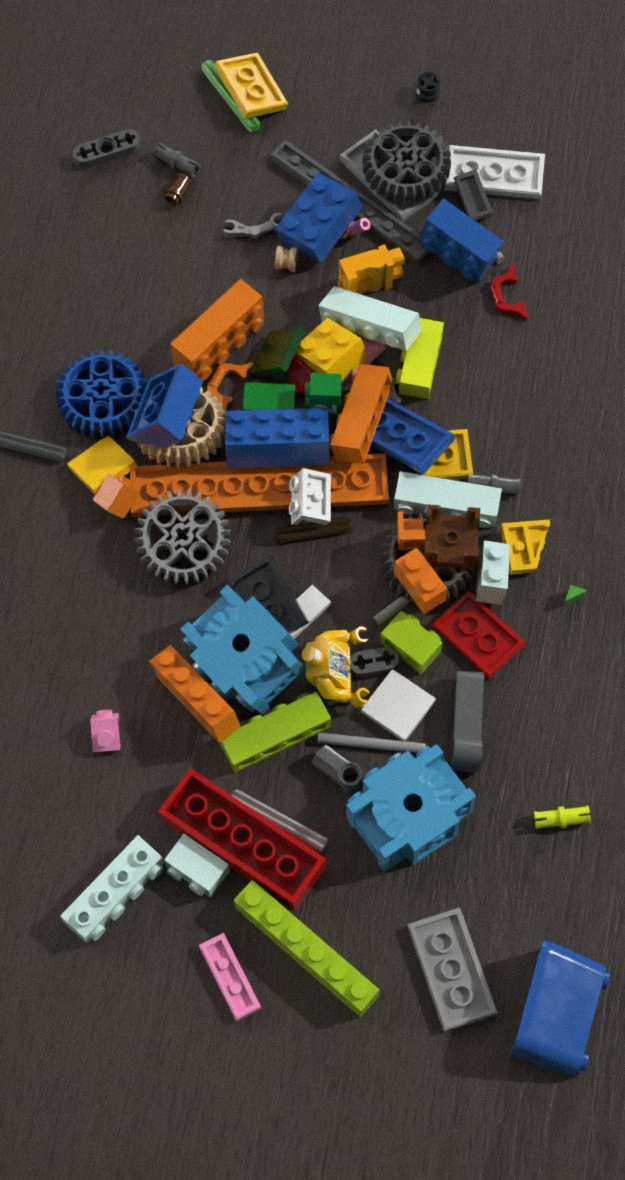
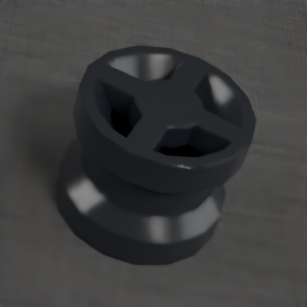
M424 72L418 76L416 95L421 101L433 102L439 97V76L433 72Z

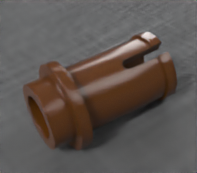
M184 174L177 175L172 186L165 191V200L169 204L175 206L182 202V196L191 184L190 178Z

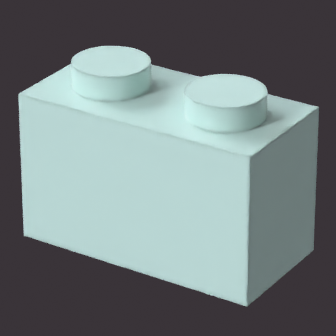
M491 541L483 542L478 556L475 601L502 604L508 589L510 544Z
M185 834L182 835L164 860L168 868L167 873L178 881L183 878L190 883L189 888L200 896L206 894L210 898L230 872L228 863Z

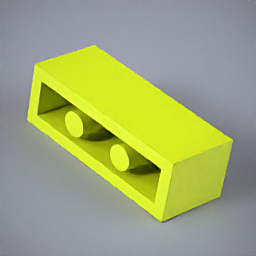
M420 318L422 332L407 351L402 350L400 362H404L403 369H398L395 384H399V394L429 399L443 336L444 322Z

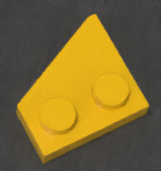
M550 520L501 524L502 542L510 544L509 575L534 573L536 571L545 543L546 533L550 526Z

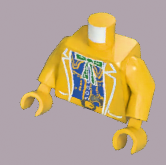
M358 627L350 633H347V630L326 631L318 635L314 642L306 644L305 649L302 651V658L306 661V678L318 689L323 698L345 703L349 700L356 708H360L369 702L361 698L369 694V691L365 688H360L355 693H350V644L347 643L350 641L353 645H360L366 642L368 639H361L358 633L367 630L365 627Z

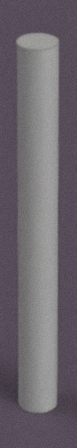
M318 733L317 743L398 752L409 751L410 753H418L426 745L425 743Z

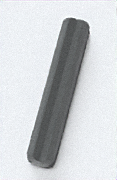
M0 431V447L63 462L65 459V447Z

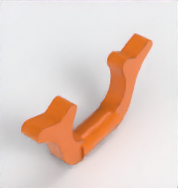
M252 362L245 365L221 364L217 367L216 372L208 383L207 391L211 392V397L217 396L218 403H222L225 413L227 406L233 403V398L218 393L217 388L228 373H234L245 381L247 373L250 372L253 366Z

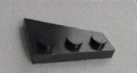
M272 555L266 556L226 581L247 601L252 596L259 601L289 634L310 623Z

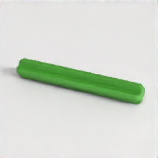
M207 60L201 65L202 71L247 130L251 133L259 130L260 122L256 117L244 119L216 71L213 61Z

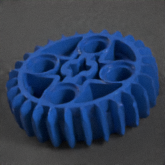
M102 349L99 355H95L93 351H90V357L88 358L81 354L80 362L73 359V367L65 366L67 374L60 373L61 381H58L56 385V403L61 417L65 418L67 426L72 424L74 432L80 429L81 434L84 436L89 431L92 439L96 433H100L102 439L105 437V433H110L111 437L114 438L115 431H119L123 435V428L125 426L130 428L135 410L138 408L147 385L143 371L139 370L137 363L132 364L130 357L124 360L122 353L114 357L112 350L108 355H104ZM101 370H106V371H107V372H105V373H103V374H99V373H98V372L101 371ZM114 372H120L126 377L115 378ZM90 373V379L79 380L84 375ZM124 392H132L130 395H123ZM76 393L82 394L79 397H73ZM115 409H125L122 413L115 416ZM90 410V417L87 418L77 411ZM100 415H107V417L103 419L97 418Z

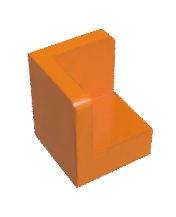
M403 511L398 512V550H414L415 548L424 550L425 529L423 519H403Z

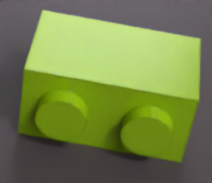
M400 611L381 633L380 643L385 647L395 649L399 658L420 674L441 653L442 642L440 637L434 631H427L420 626L419 620L411 614L406 615Z

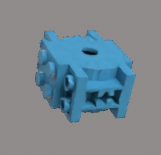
M226 585L220 591L222 596L193 624L187 622L181 628L182 632L186 635L183 640L192 650H195L190 655L195 661L192 666L201 676L205 677L208 681H213L210 683V686L220 696L222 695L226 700L231 698L237 703L240 702L251 712L257 710L263 714L270 708L268 703L298 675L302 677L306 674V667L292 653L299 645L298 642L253 596L245 602L232 588Z
M436 744L432 748L427 746L421 749L416 754L415 759L409 751L402 755L401 753H396L388 759L387 765L381 769L374 768L364 776L363 793L361 791L357 792L348 800L346 820L352 829L355 827L378 859V865L385 872L406 857L414 866L458 835L460 820L473 812L476 795L470 788L466 789L445 761L443 751ZM408 809H414L416 812H410Z

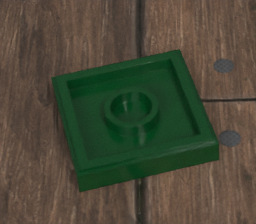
M300 326L269 332L249 373L253 377L258 378L287 372L305 330Z

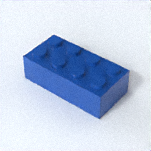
M328 408L226 411L225 448L227 468L330 465Z

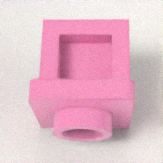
M100 710L96 712V715H92L90 724L93 752L120 750L119 713H112V710Z

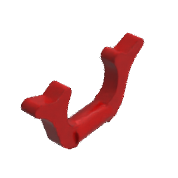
M512 264L505 274L494 278L491 282L490 290L494 307L501 313L515 314L523 320H527L528 313L524 309L525 302L521 301L514 305L507 304L503 300L500 286L502 284H516L518 282V276L514 274L515 265Z

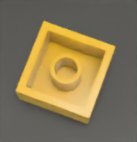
M326 318L300 342L295 352L316 373L342 374V382L359 368L360 364H363L368 359L362 339L329 318Z

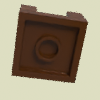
M428 504L424 558L430 566L476 569L481 508L468 507L466 516L440 514V505Z

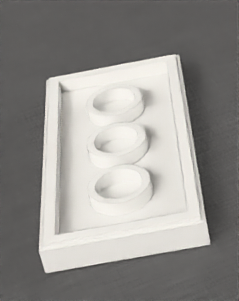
M449 145L451 169L449 179L446 180L445 190L457 191L453 177L476 169L486 194L541 199L545 154Z

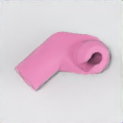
M367 218L352 221L340 239H345L348 235L355 236L370 228V221Z

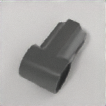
M327 745L321 747L315 754L311 762L312 765L340 785L343 792L355 794L363 787V775L361 768L357 764L350 763ZM349 774L358 777L356 781L351 783L346 782L344 778Z

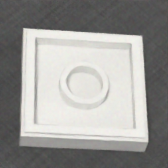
M392 669L370 697L369 702L361 709V713L401 741H406L436 702V698Z

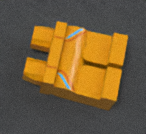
M384 244L378 246V250H370L339 260V288L357 294L368 291L377 292L383 287L385 290L392 288L393 280L403 277L401 265L404 264L405 258L401 249L398 247L388 251Z

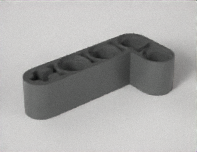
M457 671L452 751L453 771L479 773L482 758L481 732L484 672Z

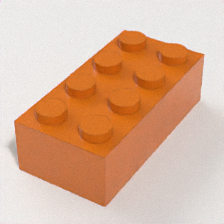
M242 279L236 282L170 343L173 365L176 366L182 363L202 381L206 380L218 364H223L235 348H240L252 332H257L263 326V297Z

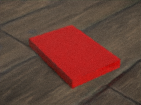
M468 590L432 624V629L479 672H484V677L489 681L525 646L526 642L482 602L475 601L476 596Z

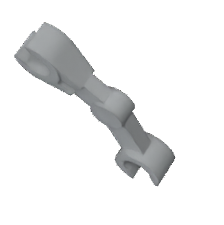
M275 213L271 216L270 221L252 227L245 226L234 220H226L225 227H232L234 229H223L224 236L226 238L250 236L257 239L267 232L276 231L275 228L278 224L275 222L282 220V214Z

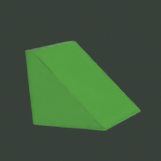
M570 585L564 606L584 598L586 590Z

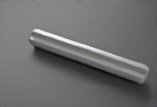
M238 789L232 793L233 797L310 848L323 852L327 846L328 839Z

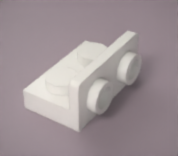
M302 468L291 478L289 490L292 491L291 503L289 505L291 524L297 525L304 520L327 525L331 517V474Z

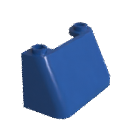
M543 940L510 1057L576 1078L579 1070L585 1072L589 1055L585 1054V1049L601 988H607L610 973L606 972V966L555 943Z

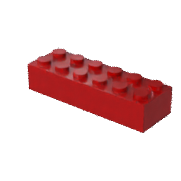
M191 768L158 811L161 822L179 834H185L228 863L229 868L250 882L251 880L255 881L268 894L294 912L326 868V858Z

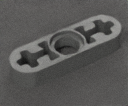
M127 129L77 145L73 150L74 163L79 168L87 169L134 154L141 146L139 134L134 130ZM129 139H130L131 142H133V143H132V144H128V142H126V140H129ZM105 145L113 147V150L109 153L100 151ZM85 154L88 158L83 159L81 155Z

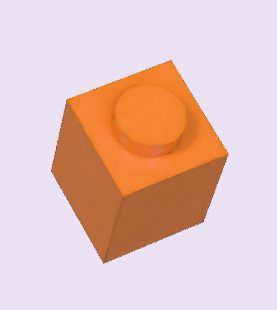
M108 474L93 500L108 512L124 519L140 492L132 487L133 482L125 476L120 475L117 478Z

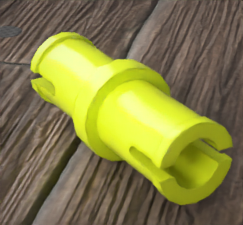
M564 806L558 807V810L535 811L534 820L546 819L535 821V828L560 826L563 829L566 828V825L591 823L590 815L579 816L589 814V806L564 809Z

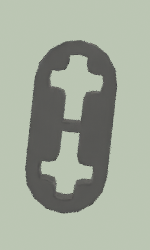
M391 647L359 651L350 658L351 674L357 678L389 674L392 669L396 670L399 665V655ZM388 655L389 659H393L391 660V665H386L382 661L383 656ZM357 660H362L366 664L365 669L360 670L359 666H355L357 665Z

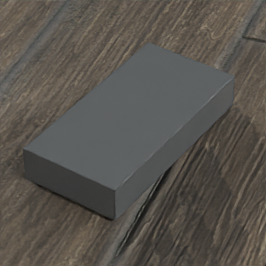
M476 169L453 177L467 216L474 221L493 216L492 208Z

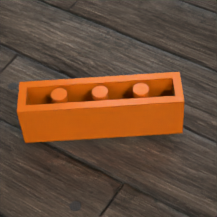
M360 364L357 373H354L350 393H347L344 399V409L342 414L340 413L337 417V428L329 439V448L332 449L335 460L365 463L393 385L389 367Z
M171 645L150 660L157 678L219 743L241 727L234 710Z

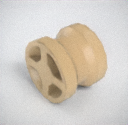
M278 245L275 257V270L285 268L290 272H295L298 248L285 249L283 246Z

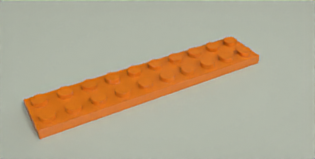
M367 454L364 464L335 460L334 456H329L330 465L227 468V462L200 463L199 465L197 463H190V467L187 464H180L179 468L176 464H171L170 467H167V465L137 466L130 472V480L133 482L132 487L140 492L131 507L132 517H146L142 510H152L149 504L150 501L157 505L159 504L158 495L166 500L168 499L167 491H170L172 496L175 497L177 489H180L182 496H186L187 490L190 489L192 497H195L199 491L201 492L202 501L209 496L211 499L210 506L215 502L219 505L215 511L216 513L222 510L225 513L289 509L292 491L289 490L290 480L302 468L331 474V507L389 504L386 454ZM178 505L172 508L179 515H186L194 507ZM163 513V514H161L160 516H167V515H170V514H168V513Z

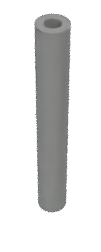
M405 593L372 619L377 622L378 626L412 602V597L406 601Z

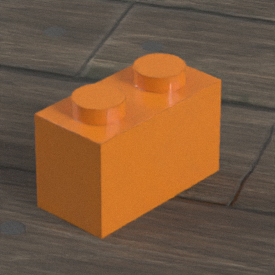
M418 548L395 561L394 574L424 614L446 601L447 587Z

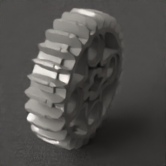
M177 489L175 497L172 496L170 491H167L168 499L166 500L158 495L159 504L156 505L150 501L149 504L152 510H142L146 519L138 518L137 520L143 528H135V532L142 535V537L135 538L136 544L143 545L137 548L138 554L145 553L141 558L142 563L150 561L147 566L148 571L156 568L155 576L157 578L164 573L165 582H168L172 576L176 585H178L180 578H184L185 584L189 585L190 577H193L195 582L198 583V575L200 574L208 579L207 570L210 569L216 572L217 569L214 563L216 562L221 565L224 563L222 558L219 557L220 554L228 555V551L223 546L231 545L230 540L224 539V537L231 535V531L223 529L229 525L228 520H220L225 516L224 511L216 513L215 511L219 506L218 503L215 502L210 506L211 499L209 496L202 501L201 492L199 491L195 497H192L190 489L187 490L186 496H182L180 489ZM189 505L194 508L182 518L172 507ZM163 513L172 515L171 521L167 524L158 522L159 516ZM199 514H206L209 520L207 523L200 525L195 522V518ZM154 524L164 536L151 547L150 532ZM214 526L216 540L212 550L202 537ZM182 533L185 535L187 533L188 540H179L178 534ZM168 549L171 552L170 557L167 560L158 559L157 554L160 550ZM205 550L208 556L203 561H197L194 559L195 552ZM184 556L194 567L177 569L171 566Z

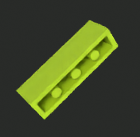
M317 691L312 694L307 692L298 696L293 703L276 706L271 710V713L263 717L258 715L251 718L246 725L238 728L221 742V747L236 773L330 728L331 717Z

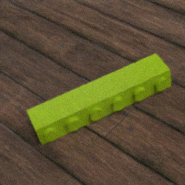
M251 880L234 899L235 909L360 1018L379 997L380 990L255 881Z

